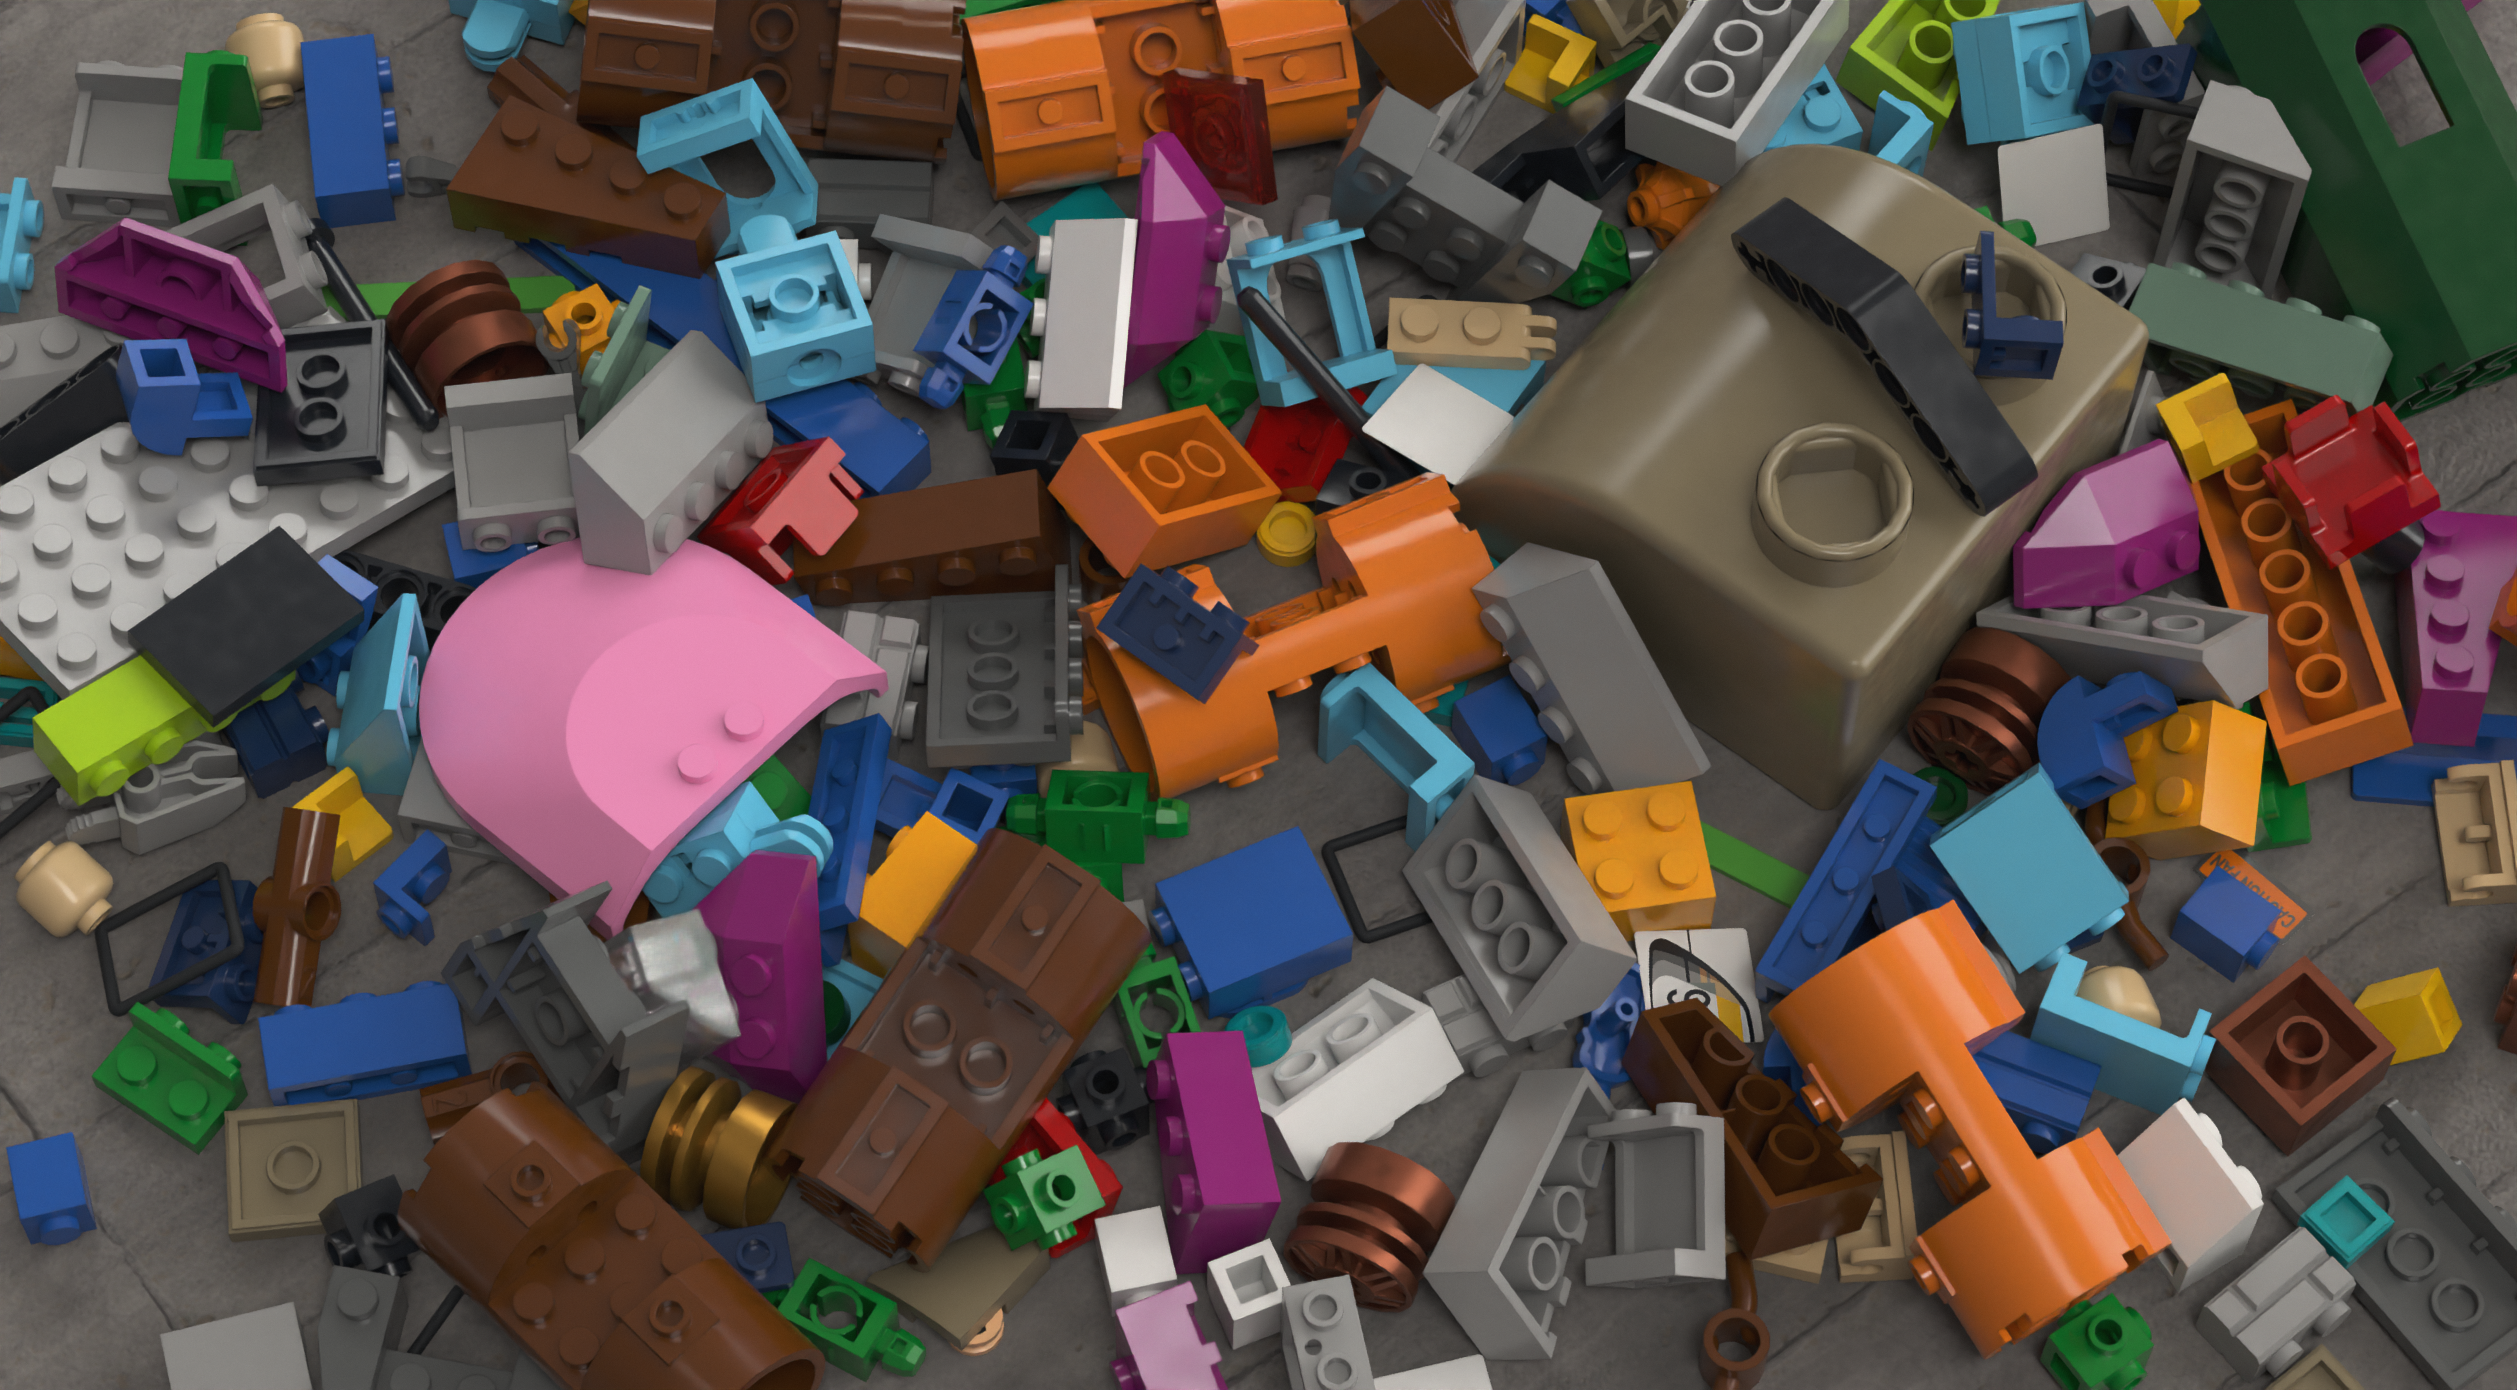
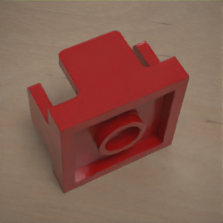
M2339 395L2326 399L2284 424L2283 428L2288 446L2287 452L2261 467L2265 483L2330 570L2441 507L2439 493L2422 471L2416 442L2385 402L2375 407L2370 405L2348 418L2346 405Z
M829 436L777 446L769 452L697 537L704 545L710 546L722 553H728L733 559L749 568L771 586L786 584L794 575V571L780 556L792 544L793 535L813 556L825 555L857 518L858 510L850 500L859 499L864 491L838 464L846 454Z

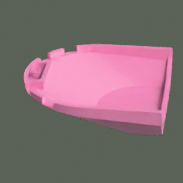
M578 537L572 541L557 543L539 549L516 560L481 584L458 607L438 636L426 663L420 688L419 721L424 748L437 784L456 812L476 832L559 900L602 882H609L613 889L589 925L614 944L624 935L623 925L625 919L652 873L670 851L703 818L794 734L828 706L847 695L863 690H868L874 696L880 698L889 687L887 672L749 568L710 546L686 539L678 550L652 575H645L584 563L581 539Z

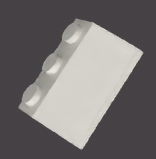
M1138 219L1056 220L1050 228L1049 236L1039 235L1035 273L1046 274L1044 299L1033 298L1032 303L1034 305L1031 309L1030 335L1040 336L1038 361L1028 360L1024 384V397L1035 399L1034 411L1067 413L1069 418L1108 422L1121 410Z
M1374 978L1293 1032L1291 1047L1280 1059L1265 1066L1251 1067L1271 1157L1277 1165L1306 1182L1311 1178H1315L1329 1147L1338 1142L1363 1143L1383 1136L1391 1130L1396 1119L1416 1105L1428 1103L1439 1097L1445 1091L1447 1084L1464 1072L1433 1008Z

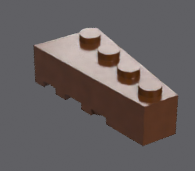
M1349 0L1352 32L1379 66L1375 73L1383 89L1388 86L1429 110L1479 78L1452 0Z
M511 95L507 97L446 188L453 226L456 229L476 232L477 227L504 232L505 239L528 244H530L531 238L565 245L567 252L590 256L591 251L621 256L622 263L697 279H701L731 233L725 192L670 167L647 174L636 157V152Z

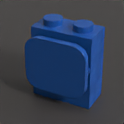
M1299 826L1155 883V909L1149 911L1152 928L1162 947L1172 944L1181 964H1178L1189 994L1190 1002L1199 999L1208 1020L1216 1016L1232 1019L1236 1014L1247 1008L1269 1006L1299 993L1306 986L1309 978L1344 965L1352 960L1353 933Z

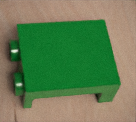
M212 50L207 53L186 52L168 181L181 224L243 197L234 161L222 160L225 135L229 130L260 131L262 129L263 115L249 59L245 55L234 54L225 50ZM248 240L238 245L247 246Z

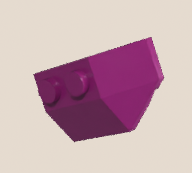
M1161 131L1143 142L1142 164L1134 218L1138 219L1123 388L1209 328L1210 323L1214 324L1218 319L1222 304V288L1215 286L1218 263L1224 262L1230 244V227L1223 225L1225 204L1175 134Z
M125 217L61 258L54 266L59 313L134 340L186 339L195 362L225 373L238 372L239 377L281 393L288 385L285 338L260 280L238 257Z
M2157 439L2073 474L2045 507L2031 533L2025 531L2013 545L2014 606L2029 609L2117 605L2199 569V510L2187 473L2169 441Z
M755 850L683 917L688 1003L691 1006L689 1012L690 1043L730 1076L738 1078L752 1090H761L799 1104L827 1063L816 856Z

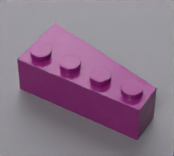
M2435 510L2419 519L2425 537L2420 554L2409 567L2401 572L2394 573L2407 723L2413 743L2474 747L2502 638L2490 630L2489 625L2500 590L2512 578L2517 568V516Z

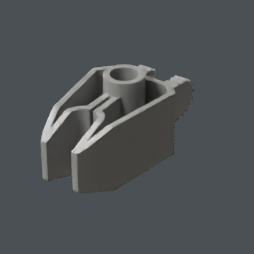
M194 740L184 744L179 753L169 761L158 765L152 763L133 774L119 790L105 797L96 796L78 806L62 785H60L61 787L57 788L56 796L60 807L65 808V810L70 809L71 811L74 809L80 810L83 807L90 808L107 803L111 804L110 808L93 811L89 814L75 816L76 818L70 819V822L66 823L65 827L69 841L83 845L120 837L123 848L141 855L217 825L246 802V787L244 777L228 778L238 774L236 749Z

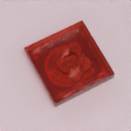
M1175 68L1162 73L1170 133L1175 134L1220 199L1261 206L1278 200L1263 79L1185 68Z

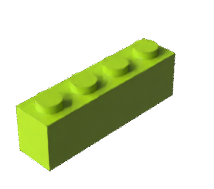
M139 655L32 717L34 752L75 803L81 806L96 796L105 797L113 794L126 783L130 776L150 764L158 765L169 761L179 753L184 744L206 731L212 733L225 728L235 719L240 711L261 699L268 701L276 698L295 680L296 670L213 728Z

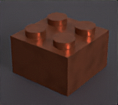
M2304 955L2209 1031L2208 1036L2215 1038L2216 1041L2205 1071L2288 1157L2383 1081L2397 1049Z

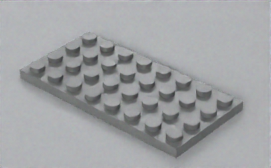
M328 306L327 312L305 322L297 323L290 328L345 323L347 321L333 307ZM214 369V370H212V371H210V372H208V373H225V372L220 371V370H217V369ZM240 378L253 416L248 436L186 438L182 455H167L146 448L134 436L129 422H117L0 486V636L63 700L138 657L140 654L128 643L129 629L276 527L280 526L316 562H319L326 554L331 557L339 554L455 487L448 417L443 414L444 417L439 419L438 426L431 431L418 428L388 382L384 474L257 486L253 474L258 384Z

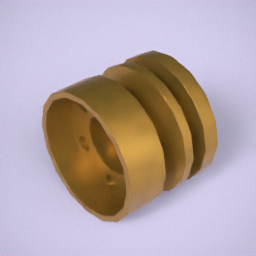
M690 1066L679 1074L667 1090L655 1114L644 1146L640 1164V1177L664 1201L668 1202L671 1200L673 1206L678 1209L691 1212L703 1202L706 1219L726 1227L738 1229L767 1224L777 1210L792 1175L789 1173L784 1181L775 1178L763 1165L761 1157L798 1104L757 1089H753L741 1099L742 1093L737 1081L724 1077L716 1080L714 1073Z

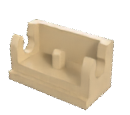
M2501 760L2500 763L2467 764L2447 768L2448 778L2434 780L2431 788L2448 907L2517 903V779L2514 760Z
M1905 1131L1842 1138L1844 1142L1840 1150L1858 1167L1867 1163L1883 1178V1181L1861 1230L1835 1237L1839 1283L1913 1279L1908 1261L1914 1258V1255L1909 1246L1917 1237Z

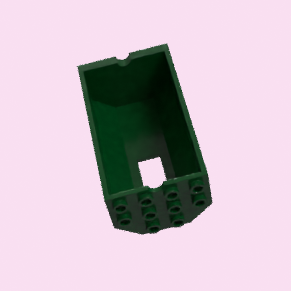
M2199 0L2201 5L2195 13L2183 21L2185 27L2175 40L2177 44L2189 43L2197 51L2193 71L2205 92L2210 80L2227 86L2236 85L2244 87L2254 93V95L2271 100L2312 170L2280 271L2293 298L2315 305L2321 309L2322 316L2343 322L2346 315H2351L2375 324L2380 328L2382 337L2393 353L2392 360L2372 406L2375 407L2385 402L2398 420L2403 422L2452 402L2473 389L2481 386L2488 387L2517 375V112L2461 0ZM2373 28H2386L2397 32L2407 41L2450 126L2449 128L2399 147L2356 59V42L2363 32Z

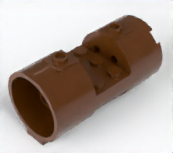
M588 0L576 122L639 129L641 116L753 78L796 148L905 161L932 162V164L944 165L947 159V148H944L943 139H951L957 112L964 39H962V25H959L960 14H965L966 0ZM749 139V140L744 141V142H752V143H755V142L753 141V139Z
M989 828L761 1157L763 1165L775 1178L784 1181L789 1173L798 1180L795 1189L801 1194L800 1199L856 1239L890 1259L898 1249H901L911 1254L907 1261L911 1268L922 1273L929 1272L1151 944L1152 937L1148 929L1129 908L1100 885L1101 880L1046 844L1041 847L1012 832L998 828Z
M532 1081L526 1091L527 1093L516 1096L509 1088H506L473 1108L444 1134L423 1159L431 1169L418 1192L410 1189L404 1191L398 1209L400 1229L562 1390H818L825 1371V1357L823 1353L543 1083Z

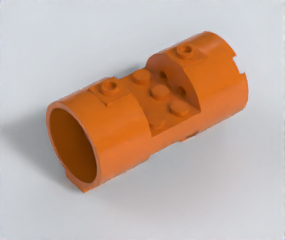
M1064 0L967 17L961 20L962 39H964L963 58L973 121L987 183L995 201L1138 176L1141 171L1143 142L1161 131L1174 133L1192 158L1181 71L1262 82L1271 152L1350 138L1357 124L1356 118L1347 119V107L1359 105L1358 89L1361 87L1352 29L1348 25L1344 4L1340 5L1338 0Z
M1426 472L1312 517L1317 532L1316 555L1323 586L1244 617L1250 624L1243 634L1259 644V647L1253 656L1242 650L1206 704L1195 699L1096 628L1120 593L1076 610L1082 624V644L1085 660L1102 714L1128 771L1149 773L1151 801L1158 802V797L1171 799L1214 781L1218 783L1226 781L1228 788H1235L1263 777L1265 774L1262 766L1279 760L1277 755L1279 749L1278 732L1268 692L1274 691L1276 697H1283L1302 691L1313 684L1310 675L1321 670L1333 667L1335 673L1340 674L1371 663L1422 713H1426L1438 707L1440 704L1437 696L1455 690L1454 685L1511 662L1505 647L1488 632L1482 623L1480 613L1483 611V608L1471 589L1494 570L1493 564L1476 529L1469 531L1466 525L1462 522L1458 523L1453 513L1460 511V502L1451 493L1444 474ZM1192 564L1176 570L1200 587L1193 596V599L1211 611L1216 602L1220 601L1233 610L1215 584L1208 566Z
M1953 899L1938 909L1926 911L1902 922L1840 958L1781 1000L1769 1012L1768 1016L1803 1071L1802 1078L1807 1085L1800 1089V1093L1808 1109L1820 1124L1829 1120L1838 1133L1881 1113L1898 1102L1900 1103L1904 1112L1897 1117L1906 1136L1918 1150L1927 1146L1940 1167L1933 1172L1940 1190L1951 1205L1956 1206L1961 1202L1963 1203V1206L1914 1239L1909 1246L1914 1258L1908 1261V1266L1917 1283L1928 1296L1937 1292L1944 1305L1949 1303L1982 1358L1986 1360L2002 1351L2001 1347L2009 1341L2013 1345L2017 1344L2062 1317L2079 1302L2093 1298L2107 1289L2106 1287L2115 1282L2117 1277L2125 1271L2127 1274L2134 1271L2145 1262L2162 1253L2172 1242L2099 1127L2039 1159L2033 1154L1972 1057L2002 1033L2016 1026L2026 1012Z

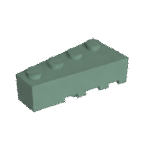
M2149 262L2129 311L2142 319L2147 325L2149 341L2143 362L2150 371L2169 376L2174 365L2178 369L2190 374L2189 378L2196 383H2201L2220 373H2225L2230 383L2241 389L2246 395L2267 400L2273 396L2275 389L2285 391L2283 394L2285 400L2292 399L2294 406L2308 410L2334 395H2339L2346 405L2348 418L2373 405L2393 357L2392 351L2380 333V328L2375 324L2351 315H2346L2343 322L2322 316L2321 309L2297 298L2289 297L2285 304L2264 298V292L2257 287L2239 280H2230L2228 286L2207 280L2208 277L2204 272L2184 263L2174 262L2171 268Z

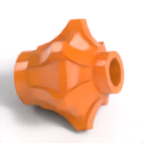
M1658 161L1656 167L1643 163L1639 164L1635 170L1638 188L1629 194L1627 209L1632 222L1636 226L1648 228L1655 239L1656 247L1664 250L1720 186Z

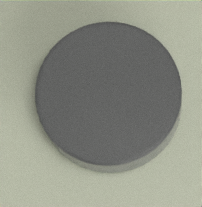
M1642 226L1619 229L1626 243L1625 257L1631 280L1625 283L1628 290L1654 262L1649 235Z

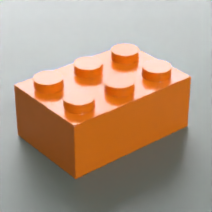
M1206 404L1081 435L1047 487L1064 507L1068 517L1081 527L1103 553L1107 563L1116 569L1124 579L1132 577L1141 563L1154 571L1165 568L1167 565L1172 566L1247 545L1282 495V491Z

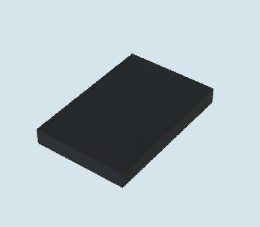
M386 319L281 329L285 338L288 385L282 393L258 385L253 474L257 486L384 474L389 330Z
M278 526L129 629L128 643L214 728L364 621V608L285 530Z

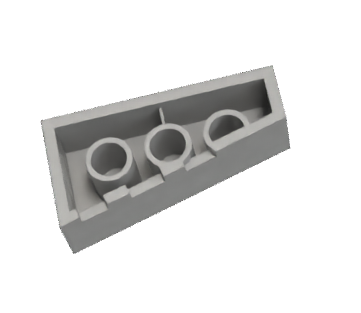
M1587 1067L1522 1071L1422 1273L1486 1360L1552 1359L1557 1336L1552 1332H1548L1554 1307L1566 1306L1572 1284L1567 1277H1563L1571 1245H1582L1588 1221L1585 1219L1583 1202L1586 1189H1597L1609 1141L1588 1139L1587 1125L1612 1122V1111L1616 1110Z

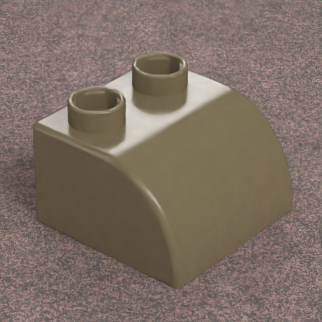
M1794 144L1770 149L1748 160L1733 178L1723 186H1720L1450 490L1460 502V511L1453 513L1458 523H1464L1469 531L1475 529L1478 531L1488 555L1500 564L1527 542L1599 561L1684 717L1811 806L1819 810L1834 809L1843 801L1908 723L1909 717L1916 705L1923 701L1925 691L1929 685L1940 679L1942 665L1961 635L1974 627H1978L1976 613L2014 594L2013 545L2025 531L2030 533L2033 531L2045 507L2074 473L2116 456L2149 341V331L2142 319L1949 192L1906 168L1869 153L1842 146ZM1787 197L1903 275L1974 374L1973 349L1962 347L1963 315L1965 309H1972V298L1969 293H1961V264L1964 254H1974L1980 231L1994 232L1996 316L2013 318L2028 315L2037 317L2040 320L2063 321L2064 344L2053 380L1974 375L2030 454L2038 471L2037 480L1985 517L1974 513L1949 482L1855 346L1755 277L1735 251L1731 241V234L1782 198Z

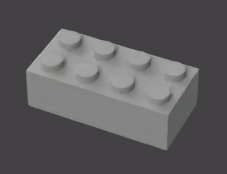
M1695 0L1625 98V149L1723 186L1739 172L1748 160L1763 153L1846 33L1849 26L1850 0Z

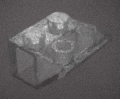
M700 909L630 926L603 943L608 951L610 963L626 987L636 993L642 1001L646 1017L683 999H686L691 1006L678 1070L688 1067L741 1036L738 1027V1007L733 995L725 988L717 964L718 949L716 940L712 932L705 927Z

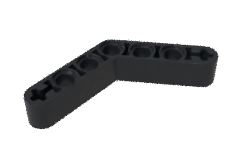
M1787 197L1782 198L1731 234V241L1735 251L1755 277L1855 346L1949 482L1974 513L1985 517L2037 480L2038 471L2030 454L1915 290L1897 270Z

